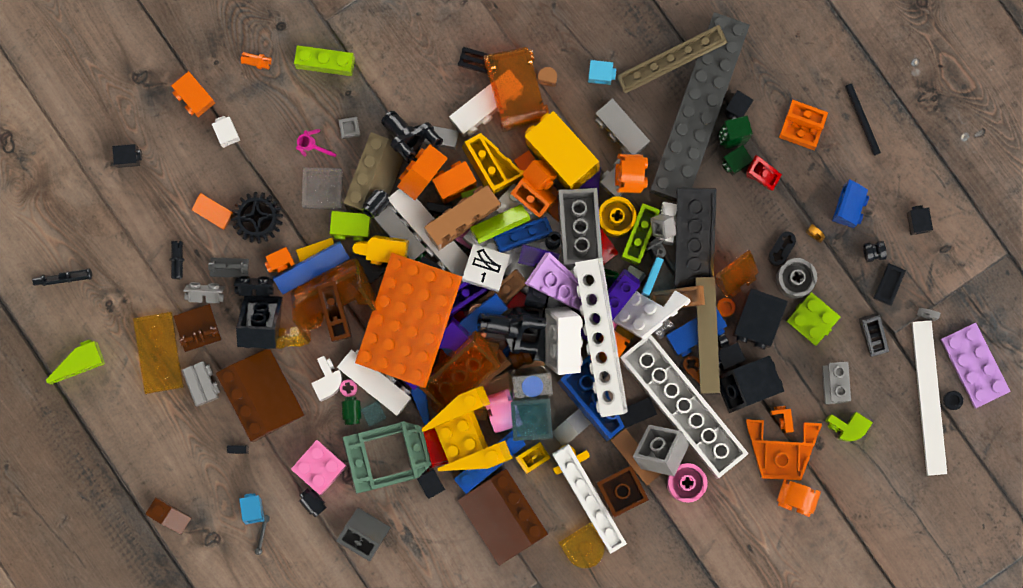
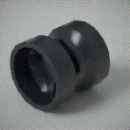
M878 241L876 244L865 243L863 245L866 262H873L874 259L886 260L887 252L884 241Z

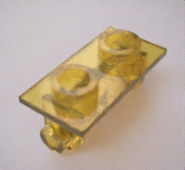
M304 326L291 327L290 334H287L286 328L279 329L276 349L288 346L301 347L309 344L308 328H304Z

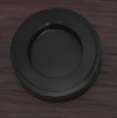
M957 391L947 392L943 397V404L949 410H957L963 405V397Z

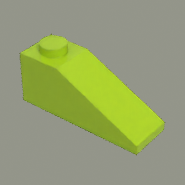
M91 340L81 342V346L75 348L46 379V382L54 384L104 365L105 362L98 343Z

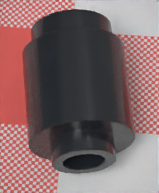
M374 190L363 203L362 211L372 219L375 216H379L390 202L388 194L383 190Z
M307 488L299 495L301 497L299 500L301 505L314 517L327 508L324 505V500L314 489L310 491Z

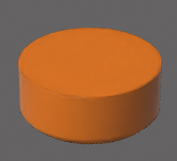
M723 298L716 304L718 311L724 318L730 317L735 312V303L729 298Z

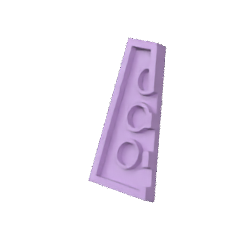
M545 253L525 284L580 312L582 301L581 297H578L577 294L578 278H575L551 253ZM594 294L590 295V302L596 304L597 297Z

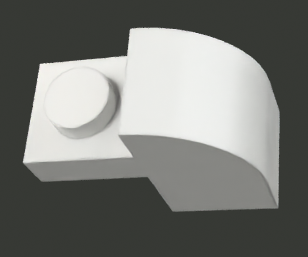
M325 356L317 359L325 377L311 383L319 401L335 395L339 391L343 379L340 370L332 372L335 367L331 359H326Z

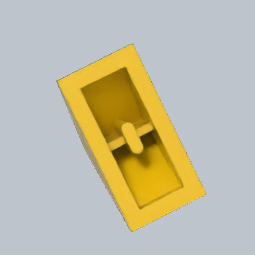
M539 442L515 459L524 473L528 474L551 457L541 442Z

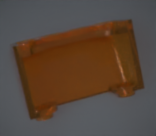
M528 47L483 56V63L486 70H488L487 75L489 76L498 115L501 117L500 125L502 132L540 123L541 117L549 113L547 104H543L533 68L534 54L532 49L528 50Z

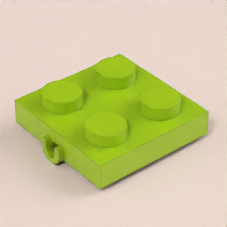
M811 292L802 303L795 307V312L786 322L813 345L817 346L825 335L828 336L832 331L831 328L841 316Z

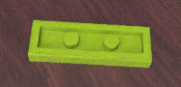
M520 204L470 227V230L480 244L530 221V215Z

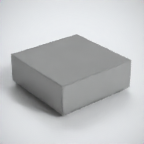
M357 117L339 119L342 139L360 136Z

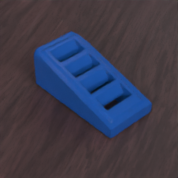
M418 386L415 390L411 389V394L424 425H427L430 422L426 388Z

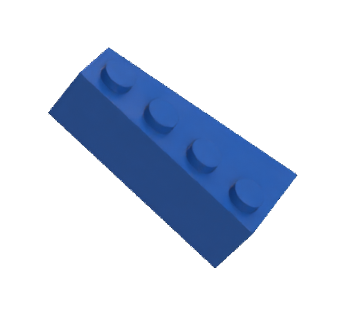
M589 355L583 360L581 373L566 374L558 381V384L607 442L625 426L619 415L601 417L600 413L597 412L596 402L598 397L597 393L595 394L593 390L595 379L594 374L590 372V363L592 361ZM606 391L605 396L610 400L609 394Z

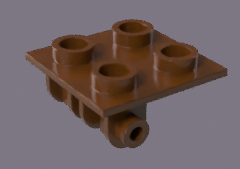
M210 304L173 316L179 332V340L185 352L221 340Z

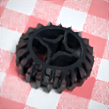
M254 192V198H251L248 193L246 194L248 200L245 201L241 197L242 205L235 204L239 210H232V213L237 215V217H232L231 220L232 222H238L233 225V228H240L237 234L242 235L244 233L243 240H247L250 236V243H253L256 238L257 243L260 244L262 237L265 242H268V235L272 238L275 237L272 233L273 230L280 232L276 225H283V222L278 220L283 218V214L278 213L282 208L280 206L275 207L278 201H272L271 195L265 199V193L262 192L260 198H258V193ZM259 203L269 206L272 214L261 212ZM254 204L252 212L243 216L244 211ZM257 212L260 216H263L262 218H259L258 224L256 223L255 219H253L256 217ZM272 220L270 226L261 232L263 223ZM243 222L253 223L255 232L245 229Z

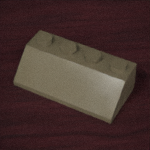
M372 132L370 133L344 200L345 207L364 213L362 211L363 203L374 190H383L390 197L404 160L403 156L391 147L392 140Z

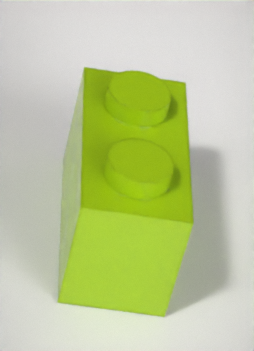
M332 211L330 235L334 236L335 240L353 238L355 242L365 241L370 236L371 218L362 213Z

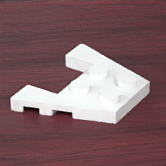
M631 265L629 266L628 272L638 278L641 283L646 276L644 272ZM636 291L614 318L613 322L645 340L661 327L666 319L676 315L681 307L687 306L691 301L688 297L674 291L663 307Z

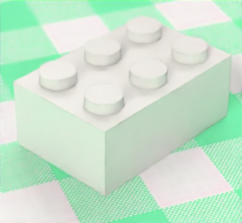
M567 306L545 308V364L558 375L581 373V366L583 364L581 347L583 346L581 328L583 327V321L581 316Z

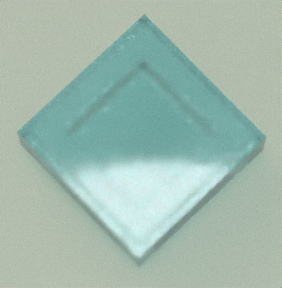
M379 401L361 409L369 427L387 419Z

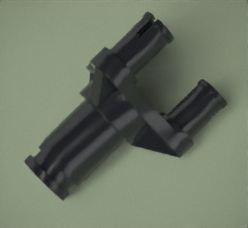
M395 111L388 112L381 120L382 125L394 137L391 147L396 152H399L408 164L412 160L417 161L415 156L425 139L434 148L439 147L443 142V139L434 131V127L429 122L415 127L409 126Z
M514 307L507 316L484 315V313H480L477 324H480V326H477V331L505 335L513 354L521 352L536 355L538 343L521 341L525 329L536 328L545 330L546 317H539V311L524 310L522 307Z

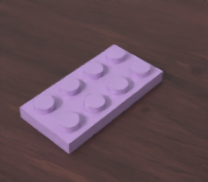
M976 323L940 339L974 408H978L1011 392Z

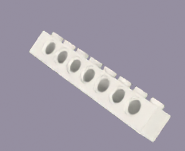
M602 258L575 262L573 270L579 284L577 286L578 297H581L582 301L580 312L585 319L583 331L585 336L588 337L586 348L588 355H591L592 361L590 363V372L594 374L595 379L593 390L595 394L597 393L598 397L596 402L597 412L600 413L601 417L625 414L628 410ZM588 274L594 278L592 285H589L586 281ZM591 294L597 297L596 304L590 302L589 297ZM594 313L600 316L599 323L593 321ZM597 333H601L603 335L604 339L602 343L596 340ZM600 352L606 354L607 360L605 362L599 359ZM604 371L609 373V381L603 379L602 373ZM606 391L612 392V400L606 398Z

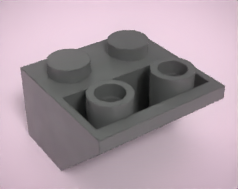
M357 508L336 541L366 560L371 561L391 527Z

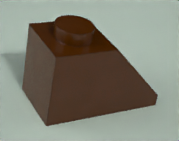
M155 498L145 515L181 535L192 519L161 498Z

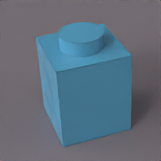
M251 493L244 495V498H240L242 521L244 524L263 522L264 513L261 497Z

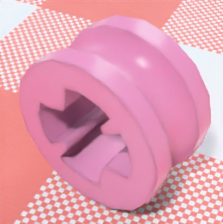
M349 379L341 382L340 392L346 397H352L357 392V384ZM346 383L354 386V390H351L349 394H347L346 390H343Z

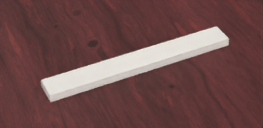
M932 320L911 322L927 476L947 474Z

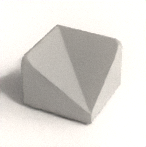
M659 214L650 218L654 237L668 239L676 235L674 216Z

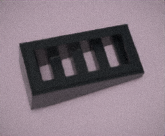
M876 313L859 318L870 357L889 352L881 316ZM875 321V324L867 326V323ZM873 329H877V330H878L877 332H874V333H870V334H869V331H870V330H873ZM880 337L878 340L871 341V338ZM882 343V347L873 349L874 345Z

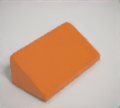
M202 193L198 195L192 211L223 230L234 215L230 210Z

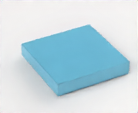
M657 257L641 292L647 298L651 293L664 261L662 258Z

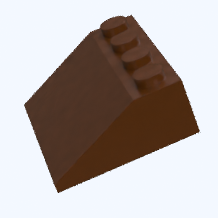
M271 349L260 351L216 372L251 442H256L305 416Z
M507 469L501 471L458 500L499 566L548 535Z

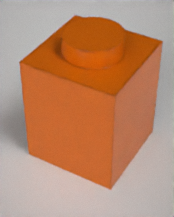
M533 160L522 174L536 190L549 189L557 177V174L543 160Z

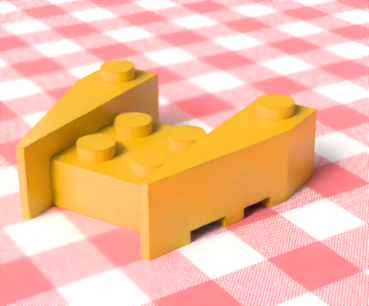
M483 386L458 395L421 429L424 432L435 428L449 462V464L437 468L438 471L488 469L513 459L506 441L488 447L473 412L490 405Z

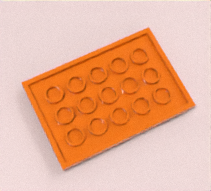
M391 253L355 363L426 388L462 276Z

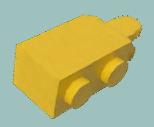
M375 235L368 242H356L352 248L356 254L365 255L366 260H371L370 263L381 265L382 262H389L391 253L407 257L409 240Z

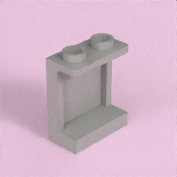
M835 362L822 366L824 403L842 404L851 401L848 362Z

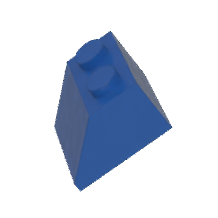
M849 179L843 185L832 221L851 228H855L857 224L860 225L864 215L861 213L863 206L866 207L869 200L867 195L868 189Z

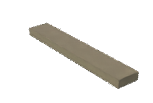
M717 25L617 75L623 92L626 94L728 42L721 26Z
M715 277L695 278V286L702 285L704 287L705 305L696 306L700 394L720 393Z

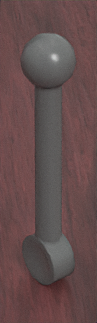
M264 515L258 547L255 549L256 555L262 554L261 547L267 522L270 521L268 515Z

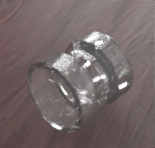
M666 319L662 323L663 325L653 332L659 340L665 336L666 332H671L675 329L669 319Z

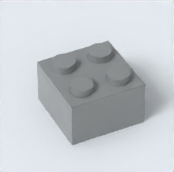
M648 425L633 458L643 470L675 476L688 449L689 442L682 431Z

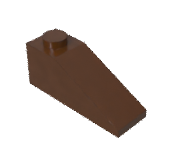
M336 281L317 285L331 341L338 342L352 338Z

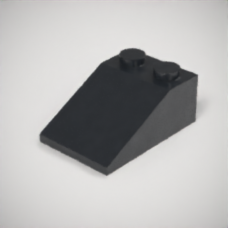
M244 296L236 326L237 347L276 349L279 338L283 297Z

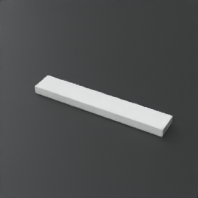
M567 444L552 453L609 553L611 554L626 545V541L570 445Z

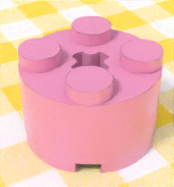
M509 389L487 396L490 405H487L486 409L494 433L521 425Z
M691 463L681 464L675 476L668 475L667 489L670 495L677 501L684 503L694 502L705 493L707 477L698 466ZM686 478L692 482L688 489H686L685 485H682V481H685Z

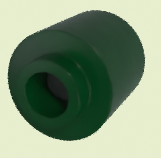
M345 397V401L341 402L342 420H344L345 425L360 424V419H362L361 401L357 400L356 397Z

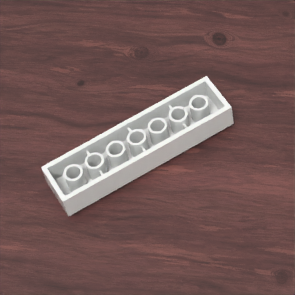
M649 335L645 340L639 341L619 358L621 363L675 429L683 432L689 442V446L716 479L724 475L749 454L652 335Z

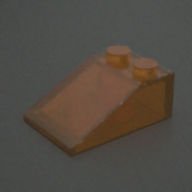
M751 251L745 252L715 276V284L726 298L729 295L732 297L736 296L742 291L740 287L745 283L749 286L757 280L755 276L759 272Z

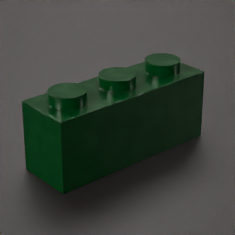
M748 115L724 122L719 131L720 134H718L719 144L723 145L724 150L747 144L753 134Z

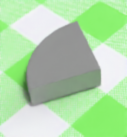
M919 308L917 312L918 316L932 321L938 320L941 314L940 312L925 308Z

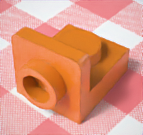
M786 406L774 407V411H770V416L782 414V418H779L780 429H784V433L794 432L791 409H786Z

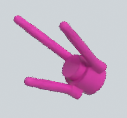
M320 129L305 130L304 134L300 135L297 139L298 146H296V149L304 157L307 155L304 150L310 151L312 149L336 157L335 153L315 145V139L310 135L319 133Z

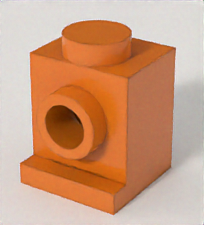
M287 247L265 256L267 259L265 266L269 273L276 271L281 273L287 270L289 265H296Z

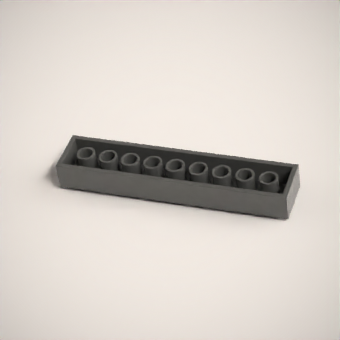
M715 12L711 18L708 30L720 25L728 43L697 58L649 192L677 202V188L693 187L750 24Z

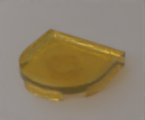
M592 522L558 542L569 561L580 568H591L597 565L604 555V543Z

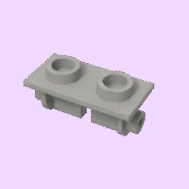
M191 282L183 290L185 292L184 298L188 302L202 303L203 296H206V303H220L224 301V294L220 293L223 292L225 286H220L218 283L200 285L198 282Z

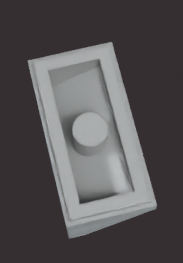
M433 126L434 131L443 139L439 147L456 150L459 131ZM425 139L422 144L429 145L431 143Z

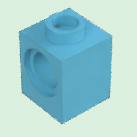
M591 60L588 83L611 85V80H615L616 68H613V62Z

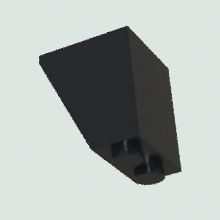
M751 288L746 294L732 336L737 337L736 340L742 343H747V341L753 342L755 347L763 350L766 347L770 348L788 301Z
M770 356L719 376L720 393L729 413L784 392L783 383L777 374L775 363Z

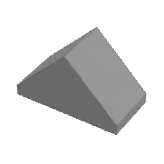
M578 409L551 434L562 446L567 445L586 429L591 422Z

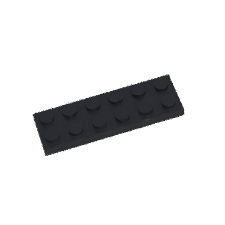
M677 188L674 289L695 286V278L714 277L716 188Z

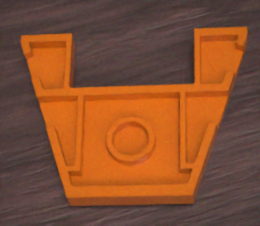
M746 419V426L761 478L801 481L822 423L804 422L803 442L800 443L764 441V420Z

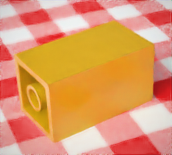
M554 111L550 114L546 113L541 117L539 124L536 126L532 125L525 132L526 145L539 160H543L557 174V180L566 190L579 189L600 171L599 160Z

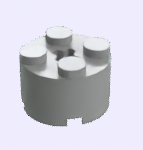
M802 258L788 260L779 268L776 274V285L779 291L785 297L793 299L806 296L813 290L817 282L815 267ZM795 274L796 277H800L798 283L796 282V280L792 279V277H794Z

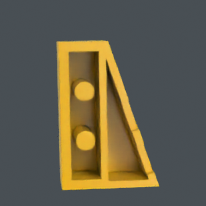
M482 133L464 142L462 149L484 187L488 185L494 194L520 181L524 177L522 175L524 171L520 170L509 158L505 157Z

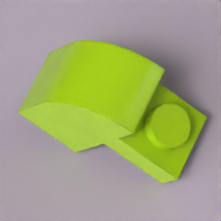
M857 412L852 414L847 424L832 414L825 420L829 424L827 426L829 429L836 433L838 431L841 432L837 439L845 442L862 438L873 423Z

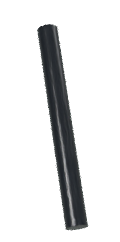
M848 84L845 88L874 156H876L881 151L853 84Z

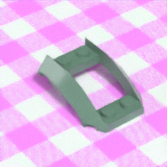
M402 421L342 437L343 448H345L356 494L420 477L431 465L421 426ZM403 433L411 470L373 479L364 442Z

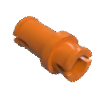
M242 53L241 64L256 66L257 69H270L271 57H265L264 54Z

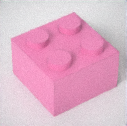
M316 440L291 470L319 495H322L345 470L347 465L320 441Z

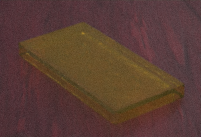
M172 312L133 318L145 394L184 388Z

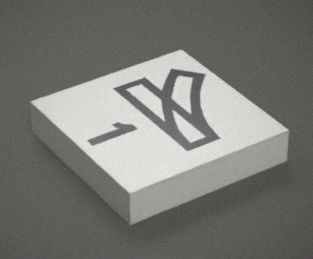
M473 244L462 281L499 292L510 255Z

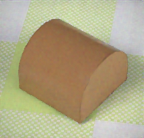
M551 67L541 69L538 74L537 83L556 87V71Z

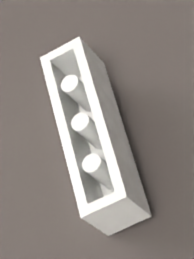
M507 70L450 115V121L463 137L466 135L471 136L478 130L477 127L483 123L485 125L493 118L492 115L495 112H502L507 107L509 101H516L521 97L523 86L511 71Z
M351 349L337 368L396 416H399L412 400L409 396L411 392L404 386H401V388L394 384L396 380L389 375L384 376L378 371L356 364L355 361L359 350L357 349L354 352Z

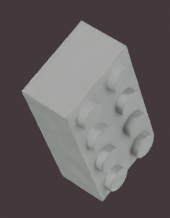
M597 188L559 190L557 199L562 264L568 270H573L575 262L602 258Z

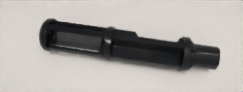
M87 268L84 270L66 271L54 276L45 277V275L33 278L32 281L34 286H46L86 279L90 280L93 274L92 270Z

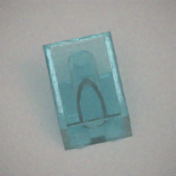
M550 399L511 402L513 441L553 439Z

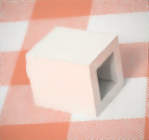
M219 117L212 124L223 148L240 141L230 117Z

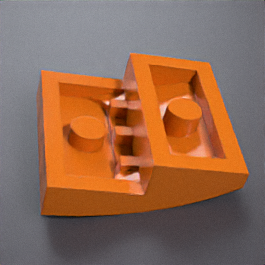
M792 100L779 138L815 151L828 112Z

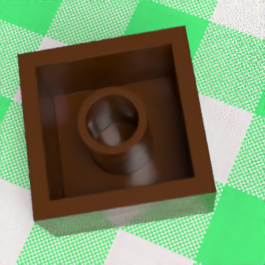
M631 465L596 483L613 518L649 500Z

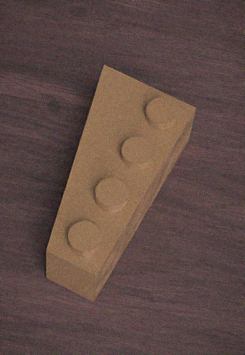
M488 185L484 188L483 186L478 187L473 191V195L468 198L464 197L457 203L458 205L452 209H447L440 217L432 220L424 227L425 233L438 251L501 207L500 201Z

